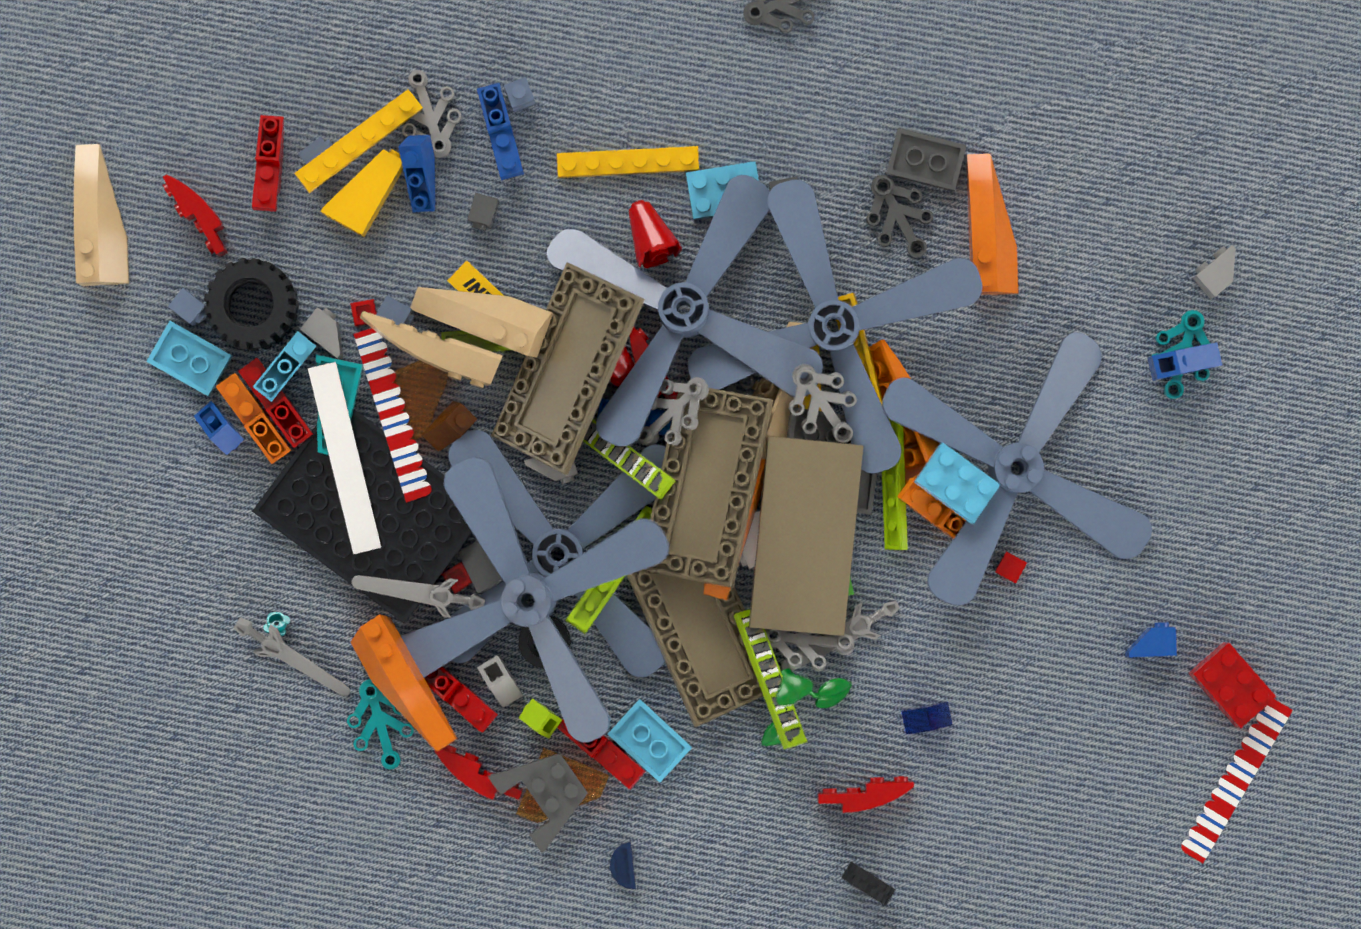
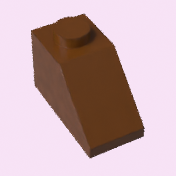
M452 401L421 436L439 452L462 437L476 422L477 418L462 403Z

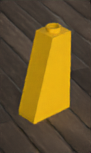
M383 149L320 212L365 238L403 171L400 153L392 149L390 152Z

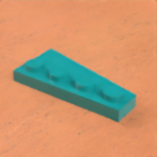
M316 355L317 366L336 362L351 422L363 365ZM318 412V453L329 455Z

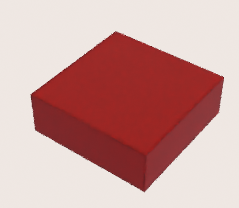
M374 299L350 303L355 327L368 325L360 318L363 311L374 315L377 314Z
M1005 551L995 573L1016 584L1027 562Z
M462 561L442 574L445 581L449 578L458 579L450 587L454 594L472 584Z

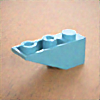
M297 331L254 384L253 388L272 402L315 349L316 345Z

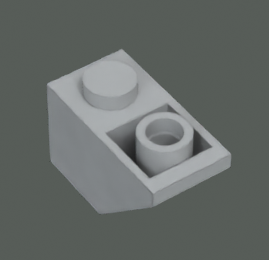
M1233 245L1227 249L1224 246L1213 254L1215 259L1208 264L1205 261L1195 269L1197 274L1192 279L1210 300L1233 282L1236 251Z
M500 655L477 667L502 708L523 696Z

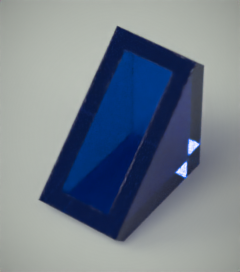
M948 701L901 711L906 734L933 731L953 725Z

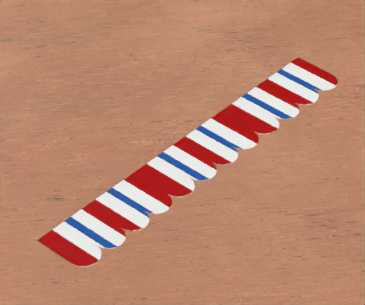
M372 328L355 333V341L405 500L409 502L430 494L431 485L428 482H422L426 479L427 472L420 467L423 462L422 457L415 453L418 450V444L415 440L411 439L414 430L411 426L406 425L409 422V415L402 411L405 407V402L402 398L397 397L401 390L399 385L393 383L396 379V373L388 369L392 364V360L389 356L384 355L387 352V345L380 341L382 336Z
M1275 699L1264 708L1266 711H1261L1257 714L1256 720L1258 724H1253L1249 728L1251 737H1245L1242 740L1241 746L1243 749H1239L1234 753V760L1236 762L1229 763L1226 768L1228 775H1223L1219 779L1221 788H1215L1211 793L1214 801H1207L1205 803V813L1198 815L1196 819L1198 826H1194L1189 830V837L1191 839H1186L1181 844L1184 853L1201 863H1204L1293 711Z

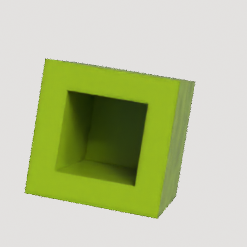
M533 698L524 707L523 712L519 716L520 720L548 739L562 721L559 716Z

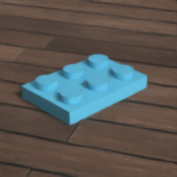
M756 161L686 172L693 220L714 216L725 188L732 178L739 175H747L759 181Z
M169 321L146 362L210 397L233 356L174 322Z
M943 442L937 447L914 481V483L970 524H974L1000 486L999 483Z
M641 699L633 705L608 733L617 744L658 782H661L692 748Z

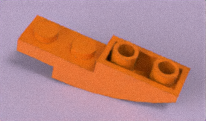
M236 372L215 386L271 464L291 451L276 426Z
M910 478L897 497L913 511L953 539L966 520L914 483L915 479Z

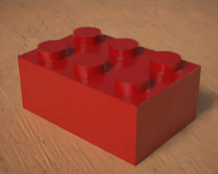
M1223 642L1188 673L1237 728H1242L1277 697L1229 642Z

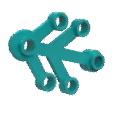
M1196 310L1185 312L1181 317L1180 324L1167 331H1160L1155 336L1156 343L1163 346L1168 344L1171 338L1184 332L1182 342L1162 353L1193 347L1192 340L1194 336L1200 345L1210 344L1202 329L1205 324L1204 317ZM1189 318H1194L1196 320L1195 326L1189 325ZM1160 334L1166 335V342H1161L1159 340ZM1204 369L1206 372L1205 378L1199 377V371L1194 372L1195 378L1198 381L1207 380L1210 376L1209 369ZM1183 374L1173 376L1171 381L1165 384L1164 394L1167 398L1177 399L1183 395L1184 386L1181 383ZM1170 386L1176 387V394H1171L1169 392Z
M368 679L360 685L359 695L361 700L354 713L348 716L347 724L351 728L359 727L362 723L361 717L369 704L372 715L360 737L354 740L353 745L358 751L367 749L368 741L375 728H377L384 753L381 757V763L386 769H395L401 763V756L392 748L386 724L399 731L400 735L405 738L413 735L414 727L410 723H403L382 711L380 702L392 707L396 714L401 715L396 707L372 683L371 679ZM368 687L375 689L373 696L367 694ZM356 716L359 722L357 725L351 724V717ZM404 726L411 728L409 735L403 733ZM359 739L365 741L364 748H359L357 746V741ZM387 756H393L395 762L388 764L386 761Z

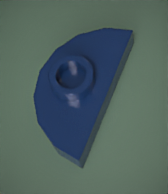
M631 841L623 843L616 848L610 858L612 877L626 889H636Z

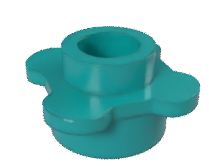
M271 612L267 616V623L263 625V630L266 633H270L269 626L272 625L283 636L286 634L285 629L290 623V618L281 612Z

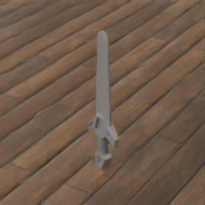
M360 575L352 579V585L356 589L436 606L443 617L451 618L446 606L452 602H455V604L460 603V605L465 604V606L467 604L471 610L482 607L485 603V599L475 594L470 597L452 594L449 588L458 579L449 578L439 586Z
M897 601L884 603L882 609L877 610L878 612L876 613L873 612L869 616L860 615L863 602L856 605L852 618L845 622L844 634L850 635L854 640L861 636L873 640L882 636L870 631L871 624L885 616L892 617L900 609ZM825 634V635L822 636V637L838 638L839 635H828V634ZM847 640L841 641L843 646L849 643ZM810 646L817 655L822 656L836 650V648ZM801 650L796 652L802 657L801 667L810 663ZM792 658L791 663L797 664L799 659ZM787 659L781 664L782 670L787 668L792 671L796 670L789 667Z
M240 617L233 628L241 636H246L247 634L262 644V648L255 649L253 653L260 657H277L342 696L350 694L348 686L286 645L278 629L274 626H269L270 635L265 636L263 633L257 632V629H253L252 621Z

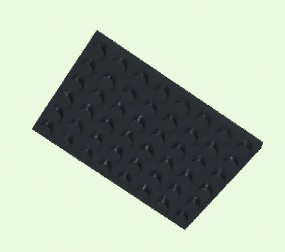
M353 409L351 426L381 548L353 554L329 455L318 453L316 425L312 430L313 435L302 443L252 512L351 585L352 579L358 575L434 585L473 533L445 489V475L423 460L420 467L426 470L427 477L422 482H428L431 485V492L425 497L406 502L384 431ZM358 589L404 624H406L420 605L419 602Z

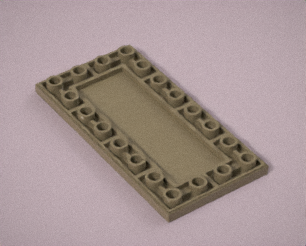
M567 262L546 309L552 312L553 315L537 358L526 355L491 436L568 475L645 299Z
M709 388L707 397L699 402L698 426L694 430L681 426V442L676 446L667 443L661 470L676 481L662 500L655 496L650 520L657 523L666 535L669 542V553L659 564L642 570L734 588L771 415L772 399ZM678 392L676 400H678L685 393ZM689 404L684 408L683 417L688 414Z
M768 436L749 627L844 636L863 445Z
M644 570L627 575L694 728L763 697L733 616L736 613L745 611L735 586L730 589L728 599L724 600L705 595L704 582Z

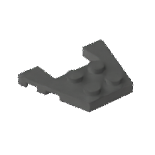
M560 753L488 776L500 795L522 781L549 820L529 834L541 853L548 848L588 794Z

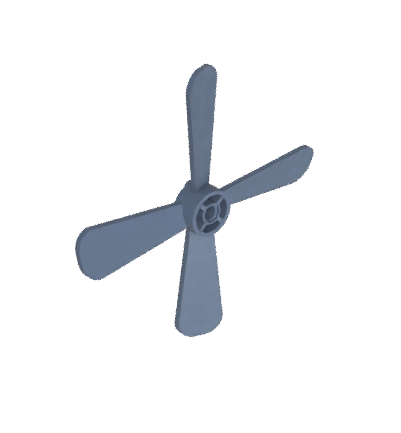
M739 175L728 182L686 282L676 283L668 288L579 230H563L550 243L547 249V258L555 269L563 272L568 262L644 298L643 305L658 310L663 324L598 416L596 422L597 432L606 442L618 447H626L633 444L639 438L683 338H690L698 334L702 335L792 397H795L797 385L793 382L792 373L797 366L808 364L814 368L816 373L822 374L823 363L819 354L814 350L709 309L707 297L770 212L767 203L770 191L763 183L753 177ZM687 305L690 307V311L687 314L678 313L679 307ZM801 373L800 378H806L808 373ZM806 389L805 396L810 394L808 389Z
M789 180L777 184L768 194V207L815 309L808 323L769 331V333L807 348L818 345L822 349L831 352L834 370L844 378V384L839 388V392L851 391L857 398L856 404L852 407L842 405L846 423L853 430L851 444L863 445L861 469L868 473L885 471L895 466L899 461L901 446L853 343L856 341L860 330L974 304L982 293V281L978 269L968 259L955 258L851 307L849 304L838 300L813 189L802 180ZM833 319L839 320L841 322L840 330L830 332L827 328L829 321ZM715 344L698 348L691 354L688 361V371L691 379L694 377L702 378L706 381L708 387L721 390L756 373ZM847 396L845 402H850L853 397Z
M1071 333L1061 341L1018 443L1001 446L912 379L899 378L888 386L883 396L882 406L889 419L939 443L943 442L948 447L988 465L989 477L1000 484L974 524H970L968 521L963 524L929 572L927 585L930 592L938 599L957 606L967 604L975 597L1018 493L1031 492L1117 558H1133L1140 554L1148 543L1152 534V526L1145 515L1044 470L1043 460L1039 454L1101 363V350L1098 344L1084 333ZM1013 462L1017 463L1020 468L1017 475L1011 471Z
M481 430L468 431L457 439L449 449L448 456L451 466L473 457L485 459L492 465L513 525L534 544L532 551L533 560L527 563L530 573L540 574L545 577L584 554V547L655 500L653 493L625 472H622L568 530L561 528L553 529L489 434ZM651 445L640 454L661 469L666 447ZM555 547H560L564 550L565 556L560 561L552 558L551 552ZM504 581L479 596L485 599L484 606L501 600L502 593L506 587ZM586 590L575 594L578 600H580ZM527 593L525 600L527 601L532 595ZM613 593L595 619L594 624L624 668L633 676L647 677L658 670L665 660L651 629ZM466 605L450 616L454 617L471 611V609ZM494 634L451 661L454 663L469 661Z
M478 457L469 458L455 464L445 475V489L505 582L506 587L502 593L501 600L401 636L421 674L423 677H426L511 622L519 626L529 627L568 732L574 739L580 742H590L600 738L609 729V713L550 616L554 612L557 600L662 562L669 553V542L666 535L654 521L639 519L547 577L530 573L492 465L485 459ZM527 593L533 596L535 600L534 605H529L526 602L525 596Z

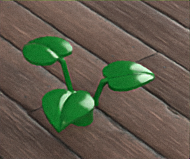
M789 668L783 669L781 671V684L776 694V702L780 706H789L809 694L813 698H817L815 705L818 708H829L838 704L846 697L851 689L852 682L843 678L831 679L819 688L818 693H814L812 691L813 683L810 679L795 675ZM774 722L766 729L761 740L762 746L781 744Z

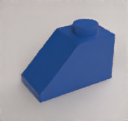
M212 401L194 415L209 439L226 455L236 449L244 440L236 427Z
M1169 622L1154 623V627H1148L1125 652V657L1177 656L1176 627H1169Z

